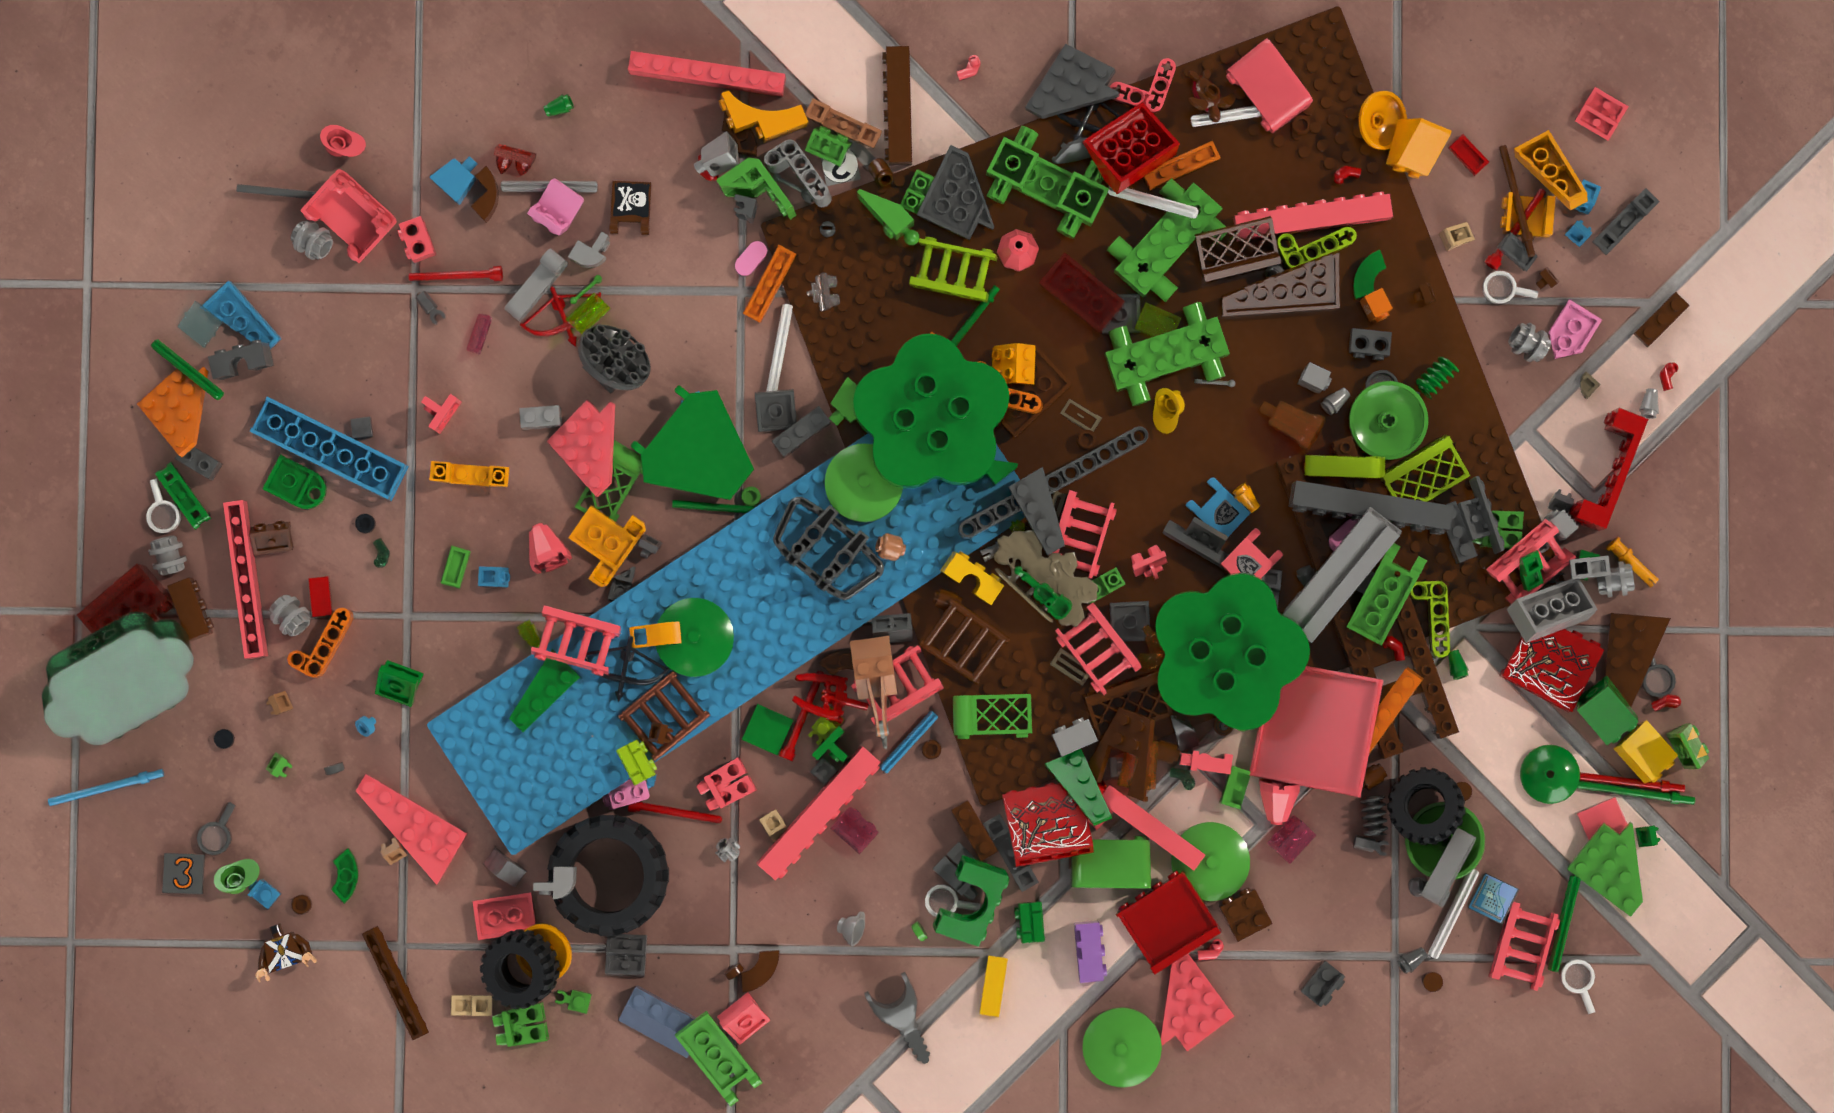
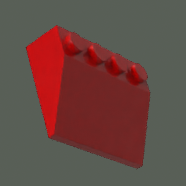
M1143 102L1083 141L1103 179L1116 194H1119L1174 157L1180 145L1177 139Z

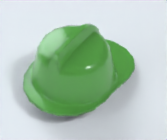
M243 859L225 865L216 872L214 884L222 892L239 894L257 880L260 873L259 865L252 859Z

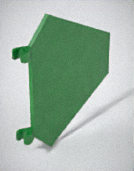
M678 385L674 391L684 401L645 449L637 441H633L631 447L641 455L644 483L731 500L754 471V467L718 391L689 393Z

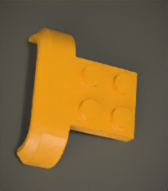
M591 505L568 538L600 559V562L588 579L599 587H603L609 584L628 554L646 531L645 522L632 514L625 526L622 527Z

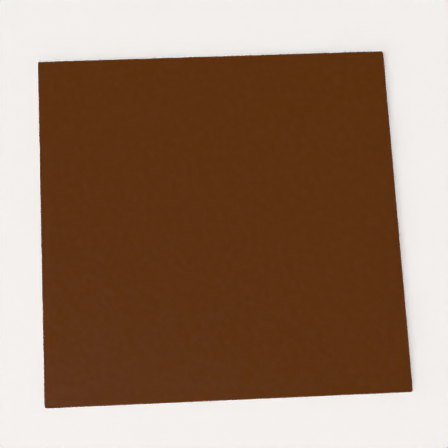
M1339 6L1177 66L1162 109L1154 114L1180 143L1176 155L1171 159L1210 141L1214 142L1221 157L1220 160L1174 181L1184 190H1187L1193 182L1223 208L1216 218L1226 227L1234 225L1233 218L1237 215V212L1249 211L1250 214L1257 213V209L1268 208V211L1276 210L1277 206L1282 205L1292 208L1295 207V204L1304 202L1307 205H1313L1318 200H1326L1327 203L1334 202V199L1339 197H1345L1346 200L1353 199V196L1365 194V197L1373 196L1372 193L1375 192L1390 194L1393 212L1391 220L1290 234L1294 237L1298 247L1301 248L1345 227H1351L1356 231L1357 236L1354 243L1339 251L1340 308L1223 316L1221 295L1265 279L1267 267L1205 282L1201 274L1196 240L1193 241L1164 275L1178 287L1173 295L1166 302L1152 290L1144 298L1140 296L1141 333L1130 334L1132 343L1188 326L1183 307L1201 302L1207 320L1218 317L1230 353L1227 357L1220 359L1225 377L1216 381L1234 380L1236 383L1234 387L1194 383L1195 379L1206 380L1202 366L1199 365L1146 382L1151 401L1137 406H1132L1127 389L1118 392L1115 390L1104 356L1105 352L1114 350L1109 334H1102L1101 295L1138 293L1114 273L1121 263L1107 249L1119 236L1135 248L1167 211L1115 197L1108 193L1092 226L1090 227L1082 223L1075 238L1072 239L1057 231L1064 216L1063 213L1013 188L1004 204L995 202L986 196L994 179L986 176L987 170L1003 138L1006 137L1014 141L1021 126L1028 127L1038 133V137L1031 150L1038 153L1040 158L1050 163H1053V156L1056 157L1062 149L1061 145L1063 142L1068 144L1074 141L1073 135L1077 134L1079 127L1069 125L1057 115L1036 119L959 148L969 154L994 224L993 230L977 224L969 241L905 209L914 219V226L910 230L917 231L919 239L932 237L937 239L936 242L979 251H982V248L994 251L993 254L997 255V261H989L983 288L987 293L993 285L997 286L1000 290L993 298V303H989L957 345L964 359L971 362L983 361L992 367V351L994 346L1005 345L1006 343L1029 345L1033 341L1073 384L1016 438L1002 424V420L993 429L996 444L1007 461L1018 463L1015 473L1020 480L1043 467L1045 476L1135 427H1144L1148 431V439L1143 445L1058 491L1067 495L1069 490L1077 492L1076 497L1081 501L1104 508H1109L1110 503H1114V508L1117 509L1114 520L1109 521L1098 557L1097 565H1100L1097 577L1093 576L1091 579L1092 581L1116 567L1125 582L1124 586L1093 602L1109 624V603L1149 601L1151 640L1124 642L1140 662L1142 668L1136 672L1132 667L1130 669L1127 668L1103 687L1155 669L1159 671L1165 658V652L1157 639L1156 619L1163 604L1169 598L1181 592H1207L1220 579L1230 575L1224 569H1221L1219 566L1162 533L1169 520L1187 529L1193 518H1198L1186 507L1188 501L1193 500L1202 508L1216 493L1207 484L1211 477H1214L1233 496H1235L1233 491L1241 484L1245 483L1251 487L1260 507L1250 513L1232 532L1221 550L1230 554L1255 528L1261 534L1252 543L1268 559L1277 550H1280L1283 556L1271 569L1282 571L1278 611L1281 614L1284 613L1286 607L1299 591H1302L1304 588L1296 577L1298 575L1296 571L1304 566L1311 565L1292 509L1288 507L1289 501L1275 463L1296 455L1297 459L1301 462L1299 465L1306 482L1346 489L1342 477L1305 475V455L1337 456V454L1331 453L1330 450L1332 448L1330 444L1342 438L1352 436L1349 428L1350 409L1356 397L1365 389V382L1373 372L1387 370L1397 378L1399 383H1403L1416 392H1420V397L1424 401L1428 412V428L1421 444L1413 452L1402 458L1385 460V470L1443 435H1448L1453 441L1452 444L1470 476L1428 502L1446 505L1456 501L1458 505L1460 502L1474 499L1469 480L1479 476L1480 480L1484 482L1486 497L1491 502V511L1524 512L1523 529L1518 531L1522 532V538L1542 522L1406 173L1394 171L1392 166L1386 164L1390 149L1378 150L1372 148L1365 142L1360 133L1359 112L1365 99L1374 92ZM1267 38L1275 46L1313 99L1311 105L1299 114L1305 115L1311 120V129L1305 135H1297L1293 132L1291 128L1293 119L1272 134L1262 127L1260 123L1262 121L1261 116L1192 127V116L1207 114L1208 112L1199 110L1190 104L1189 98L1194 96L1192 92L1193 80L1188 76V72L1190 70L1195 71L1198 75L1202 76L1201 73L1209 69L1211 72L1209 80L1219 88L1221 97H1226L1231 93L1235 95L1236 99L1233 105L1229 108L1218 107L1220 111L1254 106L1240 85L1237 86L1235 83L1232 85L1228 81L1226 70ZM1166 70L1163 72L1161 77H1165L1169 80L1170 78L1166 77L1168 70ZM1155 75L1129 85L1149 92ZM1157 81L1155 88L1158 91H1163L1166 88V84L1163 81ZM1120 88L1116 89L1119 93L1124 94L1123 99L1127 100V94L1130 90L1126 89V93L1120 91ZM1152 92L1151 94L1155 95L1153 102H1149V104H1151L1152 109H1155L1156 106L1159 107L1157 100L1160 95ZM1132 93L1130 99L1132 102L1138 103L1141 100V95L1139 93ZM1113 99L1103 102L1120 116L1134 108ZM1099 104L1098 109L1091 112L1087 124L1090 123L1098 128H1103L1116 120L1117 117ZM1083 107L1062 114L1069 118L1073 117V119L1083 121L1087 108ZM1083 130L1081 137L1088 138L1094 133ZM946 154L893 173V181L887 186H881L874 180L832 196L831 203L826 207H819L813 203L795 210L797 216L791 220L787 215L784 217L782 215L761 224V229L772 256L778 245L797 254L782 284L790 305L793 306V313L832 414L835 412V409L830 403L848 377L858 385L863 377L871 371L892 365L901 347L915 336L933 332L951 341L981 302L911 287L909 284L911 276L916 277L917 274L919 275L925 246H921L919 241L915 245H908L904 241V235L897 241L894 238L890 239L884 233L881 223L857 198V191L861 189L894 203L901 204L916 170L919 169L935 177ZM1090 157L1055 165L1071 173L1075 171L1084 176L1093 159ZM1013 161L1012 163H1007L1009 164V167L1012 169L1013 167H1017L1015 161ZM1343 166L1361 168L1360 178L1348 176L1342 184H1336L1333 180L1335 171ZM1144 178L1128 187L1129 189L1164 198L1159 193L1164 185L1149 191ZM1103 179L1101 185L1109 188V185ZM1085 196L1078 197L1080 199L1079 202H1087ZM830 221L835 225V234L832 237H824L820 233V226L823 222ZM823 227V230H832V227ZM1015 229L1032 234L1039 247L1034 265L1020 272L1004 267L997 254L1001 237ZM1227 233L1221 241L1227 244L1232 235ZM1345 234L1338 242L1340 243L1344 239L1349 241L1351 238L1350 234ZM1209 237L1200 239L1201 245L1207 249L1213 241ZM1235 238L1230 247L1238 251L1243 242H1236ZM1262 238L1251 239L1249 242L1257 246ZM1287 239L1280 241L1282 247H1290V242ZM1266 240L1260 249L1263 251L1273 250L1272 243ZM1331 241L1324 242L1326 249L1331 250L1334 248ZM1219 243L1215 244L1211 251L1219 256L1224 246ZM1246 245L1241 253L1248 256L1255 249ZM932 249L927 271L928 280L935 281L938 278L944 250ZM1228 249L1222 258L1227 261L1232 260L1236 253ZM1307 249L1306 253L1310 258L1316 257L1315 250ZM1381 250L1386 269L1379 272L1376 276L1374 291L1383 288L1393 309L1389 312V316L1386 319L1376 323L1375 320L1370 322L1360 303L1363 297L1355 299L1353 281L1360 264L1370 254ZM951 253L945 279L947 284L954 285L957 282L963 254ZM1208 254L1204 260L1205 266L1213 264L1217 258ZM970 257L964 283L966 288L973 289L976 286L982 258ZM1290 257L1289 263L1292 266H1297L1298 259ZM1281 260V265H1282V267H1283V270L1285 271V270H1287V269L1285 268V266H1284V264H1283V262H1282V260ZM1138 266L1140 273L1143 271L1147 272L1145 266ZM1430 283L1436 302L1426 304L1425 300L1415 302L1413 294L1421 291L1419 285ZM1356 328L1392 332L1390 356L1384 357V360H1373V356L1354 358L1353 354H1348L1350 330ZM1201 338L1202 340L1199 343L1207 347L1208 340ZM1357 339L1355 341L1357 348L1363 349L1365 347L1363 340ZM1376 341L1375 348L1383 351L1384 344L1381 341ZM1438 357L1447 358L1459 369V373L1452 371L1454 378L1447 376L1446 378L1449 383L1441 382L1443 389L1436 387L1435 389L1438 394L1430 393L1432 399H1429L1419 390L1416 385V379H1422L1421 374H1427V368H1433L1432 363H1438ZM1127 362L1125 368H1129L1132 371L1134 364ZM1309 362L1331 372L1329 376L1332 378L1330 385L1319 394L1297 384L1305 366ZM1377 375L1372 378L1370 385L1378 382L1392 381V379L1386 375ZM1162 388L1180 391V395L1185 403L1184 411L1179 415L1176 428L1168 434L1160 432L1153 421L1155 396L1157 391ZM1345 388L1350 393L1348 400L1336 414H1327L1321 406L1323 399ZM1069 399L1095 415L1102 417L1094 430L1097 442L1092 449L1085 450L1078 445L1077 437L1084 429L1060 414ZM1072 403L1069 404L1064 412L1090 429L1097 420ZM1077 413H1079V414H1081L1082 416H1084V418H1081L1080 416H1078ZM844 418L837 426L845 448L868 434L862 429L857 420L850 423ZM1134 432L1135 440L1142 441L1143 434L1141 432ZM1118 441L1117 448L1119 450H1126L1125 442ZM1354 441L1359 457L1370 456ZM1449 448L1443 451L1441 460L1451 462L1453 454ZM1106 450L1100 451L1099 455L1103 460L1109 459V453ZM1087 459L1083 460V467L1091 469L1092 462ZM1428 460L1424 470L1434 472L1437 461ZM1440 462L1437 473L1447 476L1450 464ZM1453 465L1450 477L1458 478L1463 475L1461 468ZM1067 469L1065 471L1068 478L1075 477L1074 470ZM1414 469L1410 471L1407 480L1417 482L1420 471ZM1423 472L1421 484L1430 486L1433 474ZM1436 476L1434 487H1443L1446 478ZM1055 478L1048 480L1050 487H1058V481ZM1367 478L1372 493L1391 496L1380 478ZM1395 480L1390 483L1394 491L1401 492L1403 481ZM1407 482L1404 493L1414 496L1417 484ZM1420 486L1417 497L1425 498L1428 496L1429 488ZM1403 495V498L1413 499V498H1411V497H1407V496H1404V495ZM1057 497L1054 506L1055 512L1057 511V508L1059 506L1061 500L1060 497ZM1064 502V504H1063V507H1062L1060 516H1059V518H1058V523L1060 522V518H1061V515H1062V512H1063V508H1064L1065 502ZM1077 507L1076 509L1072 508L1070 516H1073V519L1103 527L1106 518L1104 515ZM1329 516L1321 519L1320 523L1325 537L1329 538L1344 522L1352 517L1346 516V518L1337 519ZM1026 518L1020 520L969 554L970 558L968 561L973 564L977 562L985 567L984 572L988 575L993 573L1001 578L995 571L998 568L1008 576H1011L1012 573L1009 565L998 564L994 558L985 562L983 557L990 553L981 555L980 550L995 545L998 538L1002 536L1009 537L1014 531L1026 532L1032 530ZM1073 526L1070 528L1066 527L1065 535H1068V538L1095 546L1098 545L1099 534ZM1409 526L1400 529L1402 532L1394 542L1401 546L1395 556L1398 565L1411 571L1418 556L1427 560L1416 582L1442 581L1446 584L1448 590L1449 628L1511 605L1505 599L1511 592L1503 580L1497 581L1486 570L1509 549H1504L1502 552L1494 554L1492 548L1480 547V544L1473 543L1478 556L1456 564L1449 548L1450 542L1446 532L1441 535L1430 534V530L1427 529L1422 532L1411 531ZM1502 529L1503 531H1517V530ZM1068 545L1061 547L1059 553L1062 555L1075 552L1077 561L1092 565L1095 555L1094 553ZM1155 545L1159 547L1161 552H1165L1168 563L1162 565L1163 571L1157 573L1159 579L1155 580L1153 576L1145 578L1144 574L1135 577L1132 569V555L1141 553L1143 559H1147L1150 557L1148 549ZM1549 546L1548 550L1542 553V556L1548 562L1555 554ZM1042 548V556L1048 558L1049 555ZM1013 558L1009 559L1010 564L1013 562ZM1019 559L1016 560L1015 567L1021 566ZM1517 567L1509 574L1516 587L1522 584L1520 570ZM1075 568L1073 574L1074 577L1088 578L1089 572ZM940 573L903 598L907 613H911L912 626L919 642L922 639H926L945 612V610L936 608V603L933 602L936 591L940 592L941 588L959 594V597L963 598L962 605L1010 638V641L1007 644H1003L979 677L981 680L978 685L921 647L932 678L934 680L938 678L944 687L938 694L952 731L953 696L1031 694L1032 733H1028V737L1016 738V734L969 735V739H958V735H954L979 802L982 806L1003 799L1002 795L1008 791H1024L1029 787H1035L1055 779L1054 775L1045 767V763L1061 757L1052 737L1055 734L1054 729L1064 725L1066 728L1073 726V721L1083 717L1084 721L1089 719L1098 740L1083 694L1095 690L1090 684L1093 682L1090 677L1081 686L1050 665L1059 649L1062 648L1056 640L1058 635L1055 630L1059 628L1064 635L1074 626H1061L1058 619H1055L1051 613L1048 614L1053 618V623L1048 621L1002 578L1000 583L1004 587L992 605L971 593L976 586V578L973 574L964 576L961 582L958 583L944 573ZM1563 575L1559 577L1560 582L1565 581ZM1020 576L1017 578L1016 584L1025 592L1031 589V586L1023 581ZM1557 583L1545 584L1538 591L1554 586ZM1434 585L1433 593L1439 596L1442 589L1439 585ZM1414 586V595L1420 596L1422 594L1421 587ZM1357 590L1348 598L1353 612H1355L1364 595ZM1033 594L1030 596V597L1033 598L1041 607L1044 606V604H1041L1040 601H1038V600H1036V599L1034 598ZM1411 599L1426 638L1429 636L1427 600ZM1088 603L1081 604L1084 612V619L1088 617L1087 614H1089L1087 606H1089L1090 604ZM1438 604L1434 606V613L1441 615L1442 607ZM954 612L932 642V645L941 651L966 616L960 612ZM1330 620L1312 643L1309 641L1310 655L1306 666L1339 671L1348 667L1333 622ZM972 621L948 656L957 662L981 627ZM1097 622L1095 624L1092 623L1071 638L1069 643L1076 649L1097 634L1101 627ZM1437 624L1434 628L1435 633L1444 630L1440 624ZM988 632L964 667L973 673L997 641V638ZM1109 637L1103 638L1080 655L1085 664L1087 665L1110 648L1111 640ZM1066 646L1062 648L1063 650L1071 654V652L1068 650ZM1115 653L1093 669L1092 673L1099 680L1123 662V655ZM1060 655L1062 659L1086 674L1080 665L1065 655ZM1056 661V664H1058L1059 666H1061L1062 668H1064L1080 680L1083 679L1081 675H1079L1078 673H1076L1060 661ZM1158 683L1151 685L1147 693L1157 697L1159 693ZM1134 691L1131 693L1129 700L1138 704L1143 693ZM1146 695L1141 706L1151 710L1155 699ZM1119 697L1114 698L1110 706L1119 709L1124 700ZM1009 698L1008 700L1012 702L1015 698ZM1019 698L1014 703L1021 712L1027 707L1026 698ZM976 699L977 708L983 713L990 704L984 699ZM999 699L994 705L1003 712L1009 703L1004 699ZM1158 701L1154 712L1158 714L1167 712L1165 704ZM1127 702L1124 708L1134 712L1137 706ZM1101 704L1092 706L1094 714L1101 717L1106 707ZM1011 706L1004 715L1012 722L1019 713ZM993 707L985 713V716L992 723L1000 715ZM1108 708L1104 718L1112 722L1117 712ZM1139 708L1137 712L1146 717L1149 714L1148 711ZM1171 708L1173 715L1177 719L1182 721L1186 719L1190 721L1191 726L1216 718L1212 713L1185 715ZM1021 716L1014 725L1020 730H1026L1027 721ZM982 717L977 722V731H985L991 724ZM1001 717L994 725L1000 730H1005L1010 723ZM1165 717L1155 721L1153 741L1175 733L1171 717ZM1102 721L1099 727L1101 735L1107 731L1110 725L1105 721ZM1013 726L1009 728V730H1016ZM1101 740L1081 748L1087 763H1089ZM1112 747L1109 758L1124 753V751Z

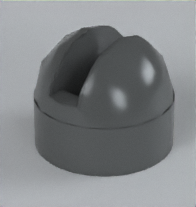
M825 221L821 224L820 233L822 236L832 237L835 234V225L832 222ZM823 227H832V230H823Z

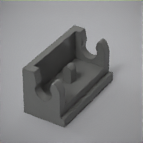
M735 194L736 206L740 207L739 209L734 208L736 216L753 224L758 207L757 200Z
M911 613L875 616L872 618L873 638L889 636L890 643L913 642Z

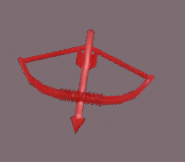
M551 286L550 291L553 297L523 324L520 323V326L537 336L557 335V333H562V331L566 330L569 336L568 341L576 347L577 337L573 335L571 329L581 325L595 314L600 303L601 292L583 294L581 297H597L595 306L583 317L569 322L563 310L566 306L563 298L575 297L578 294L557 295L555 288ZM550 303L554 310L559 311L563 321V325L561 324V326L558 325L556 328L553 327V329L545 331L532 330L525 326Z

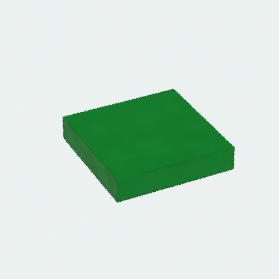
M757 704L742 740L778 756L793 719Z

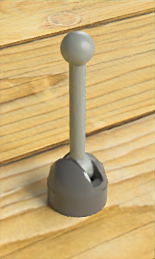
M779 174L773 175L775 181H780L801 192L804 201L810 204L813 202L805 188L802 189L781 178Z

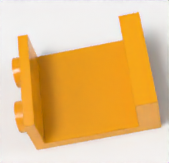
M1508 192L1502 198L1504 217L1501 216L1500 228H1503V234L1510 232L1518 221L1512 199L1513 192ZM1520 196L1524 211L1534 197ZM1556 196L1542 198L1528 218L1529 232H1532L1533 236L1549 238L1553 235Z

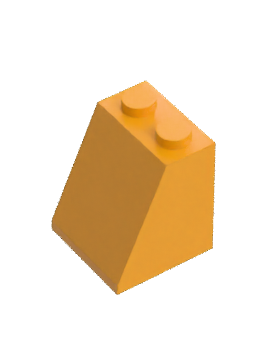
M1422 118L1398 119L1386 164L1392 166L1394 171L1407 172L1408 176L1419 179L1420 176H1428L1450 137L1451 130Z

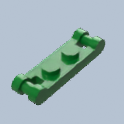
M170 462L166 465L165 469L157 471L155 475L196 530L200 527L201 523L209 521L212 517L178 472L175 465ZM172 474L174 478L168 481L166 477ZM198 510L200 515L194 518L192 513Z

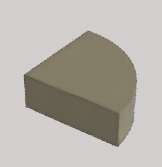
M1584 372L1580 380V390L1584 398L1588 399L1601 384L1589 373Z

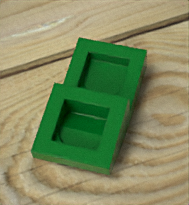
M1537 550L1521 558L1519 567L1522 586L1524 590L1530 591L1544 583L1540 571L1543 569V565Z

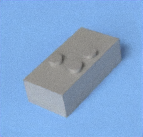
M1570 579L1518 598L1507 609L1526 643L1587 621L1598 610L1580 579Z

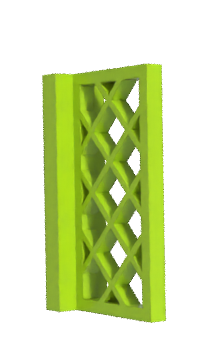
M1443 435L1385 470V477L1380 479L1385 484L1390 495L1397 497L1396 494H1400V498H1403L1404 495L1413 498V500L1419 499L1420 501L1428 502L1468 478L1470 474L1454 448L1450 436ZM1448 448L1453 454L1451 462L1441 460L1443 451ZM1430 459L1437 461L1434 472L1424 470L1426 462ZM1440 462L1450 464L1447 476L1437 473ZM1453 465L1460 467L1463 475L1458 478L1450 477ZM1413 469L1420 471L1417 482L1407 480L1409 472ZM1423 472L1433 474L1430 486L1421 484ZM1436 476L1446 478L1443 487H1434ZM1395 480L1403 481L1401 492L1394 491L1390 483ZM1407 482L1417 484L1414 496L1404 493ZM1420 486L1429 488L1428 496L1425 498L1417 497Z

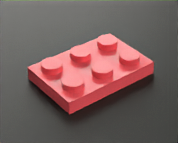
M532 892L472 901L478 940L501 937L507 932H514L517 929L525 930L536 924Z

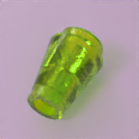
M529 619L516 627L519 631L518 634L530 647H539L541 638L534 622L532 623Z

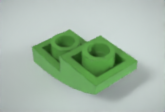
M917 169L900 205L917 214L935 177Z
M1116 567L1092 580L1098 586L1097 600L1125 585Z

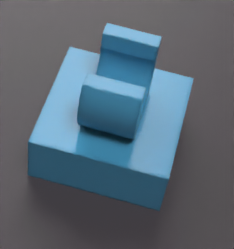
M1577 220L1565 234L1578 247L1592 234L1591 227L1586 228L1582 224V220Z

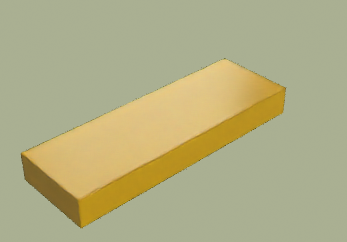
M988 955L979 1013L981 1015L999 1017L1008 958Z

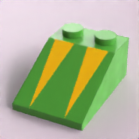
M1691 723L1678 727L1667 733L1666 736L1674 751L1678 754L1677 757L1683 768L1699 769L1709 759L1707 755L1709 750L1705 743H1701L1698 738L1700 733L1696 726H1692Z

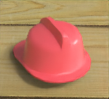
M339 125L326 126L320 134V140L330 155L335 157H354L360 155L366 147L365 140L361 135Z

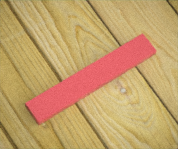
M1111 785L1103 793L1102 796L1110 810L1192 870H1195L1205 857L1204 853Z

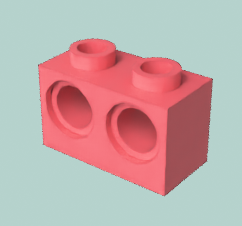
M421 216L399 224L400 230L397 231L401 241L405 240L407 248H404L408 259H412L416 263L436 255L424 219ZM417 227V233L409 236V228ZM417 245L424 246V250L420 254L414 252Z

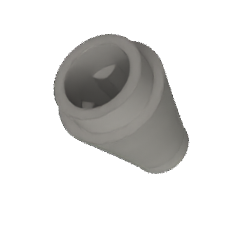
M1342 388L1325 397L1321 406L1327 414H1336L1348 400L1350 393L1345 388Z
M1646 389L1639 409L1641 412L1640 416L1654 419L1659 414L1658 390Z

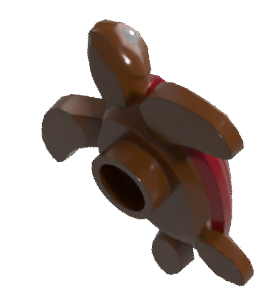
M1209 69L1204 70L1201 73L1202 76L1190 70L1188 76L1193 80L1192 92L1194 96L1189 98L1190 104L1199 110L1208 112L1209 119L1212 122H1219L1221 113L1218 107H1231L1235 102V95L1231 93L1226 97H1221L1219 88L1209 80L1211 76Z

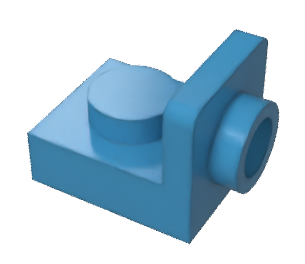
M1583 179L1581 183L1587 191L1588 201L1574 209L1589 214L1596 203L1601 187Z
M479 567L478 586H509V568Z
M264 879L256 880L248 888L250 890L248 896L256 899L267 909H270L282 894Z

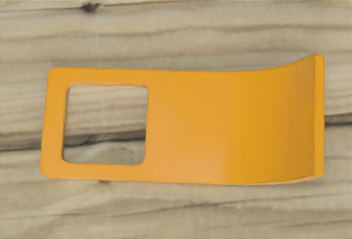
M679 621L629 628L630 636L633 637L632 647L634 649L681 643ZM645 628L647 644L635 645L634 630Z

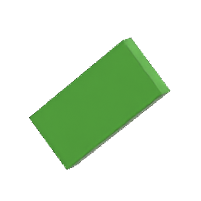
M451 546L441 584L460 589L471 551Z

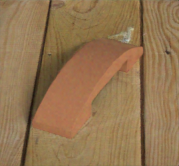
M814 98L805 113L808 119L873 149L883 132L867 123H862L838 112L829 105Z

